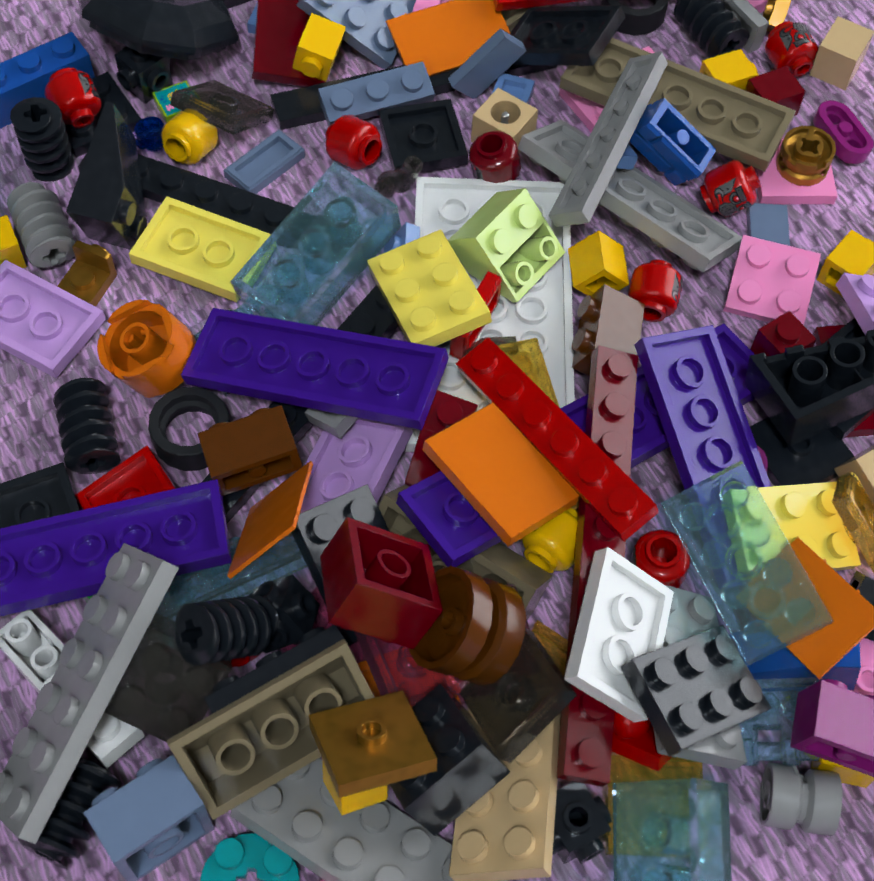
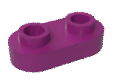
M824 101L819 105L813 117V124L832 137L836 145L835 154L838 158L849 164H860L866 161L874 147V141L853 112L846 105L838 101Z

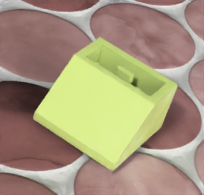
M526 188L496 192L448 240L469 274L481 282L488 271L500 276L502 280L500 294L511 302H518L565 253Z

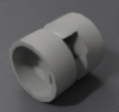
M769 762L765 767L761 781L759 812L761 824L765 827L791 830L798 823L805 833L833 836L838 828L842 809V782L840 775L837 772L811 768L804 775H799L796 766Z

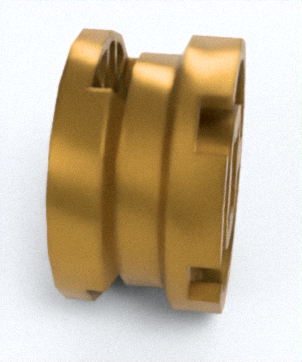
M814 126L792 128L786 133L782 142L781 150L776 159L777 170L787 181L799 186H812L820 183L826 178L836 153L834 140L824 130Z

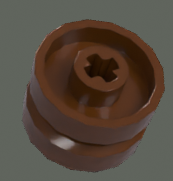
M454 566L440 569L435 573L443 612L414 649L409 648L410 654L416 664L425 669L447 676L451 675L479 686L495 683L509 671L519 655L526 626V612L523 599L513 587L500 582L482 578L480 575Z

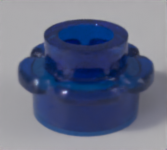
M146 117L135 125L136 146L139 149L156 152L163 148L161 133L165 124H163L160 118Z

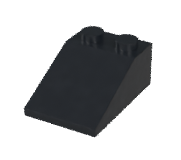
M106 101L66 212L89 239L131 250L147 226L136 140L114 103Z

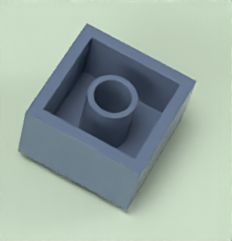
M173 754L165 760L158 758L148 762L136 773L137 778L120 789L112 787L100 793L92 801V807L83 812L113 864L126 881H138L215 829L203 801Z

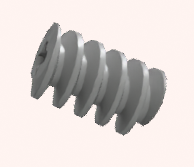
M31 181L13 189L7 198V206L29 262L38 268H49L70 261L75 256L72 246L76 241L73 239V234L68 227L66 217L63 216V209L59 205L57 195L51 190H46L40 183Z

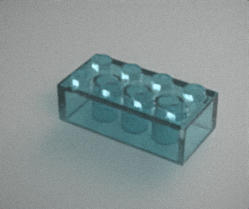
M333 162L230 281L239 300L260 316L317 326L368 266L367 260L376 257L399 230L401 223L398 207L342 166Z

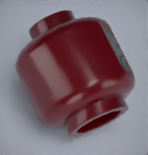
M500 131L486 132L477 137L471 144L469 158L476 179H483L492 183H503L515 180L519 176L521 161L517 143L511 135Z

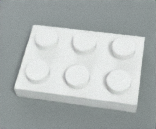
M609 547L595 551L564 680L634 723L648 720L621 666L633 658L663 648L674 591Z

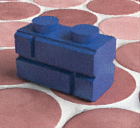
M665 98L647 105L629 141L660 172H663L664 176L674 186L684 183L686 180L690 181L698 178L716 152V148Z

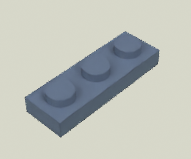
M423 61L318 89V98L328 127L343 115H353L360 119H366L379 115V110L433 101L435 96Z

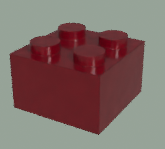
M347 517L320 555L328 623L345 630H352L372 636L387 643H394L414 649L443 612L430 549L427 544Z

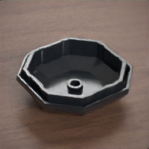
M78 0L82 18L88 20L89 27L143 54L189 61L226 50V46L236 44L239 38L227 7L221 0Z

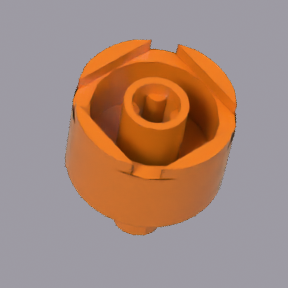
M139 299L128 302L112 313L107 320L111 325L105 336L100 333L98 339V357L103 367L137 393L147 398L163 395L177 388L184 381L181 373L196 344L192 331L160 304L151 303L148 300Z

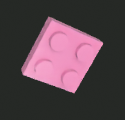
M743 235L723 311L769 323L790 310L804 325L821 254Z

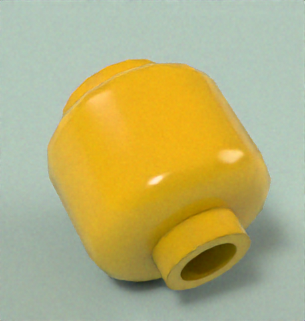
M194 108L180 111L164 125L161 133L163 147L167 155L173 160L187 165L198 163L216 147L218 141L217 128L212 119L201 110Z
M569 508L523 537L522 542L525 548L524 555L526 559L548 573L569 569L575 560L578 512Z

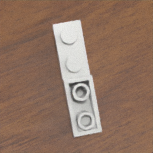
M32 610L21 612L0 629V649L39 693L42 687L52 680L60 664L59 657L64 644ZM111 698L86 747L91 750L106 768H109L145 735L129 715Z

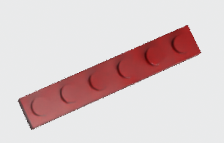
M489 337L456 362L460 373L490 404L494 403L623 542L659 513L657 504Z

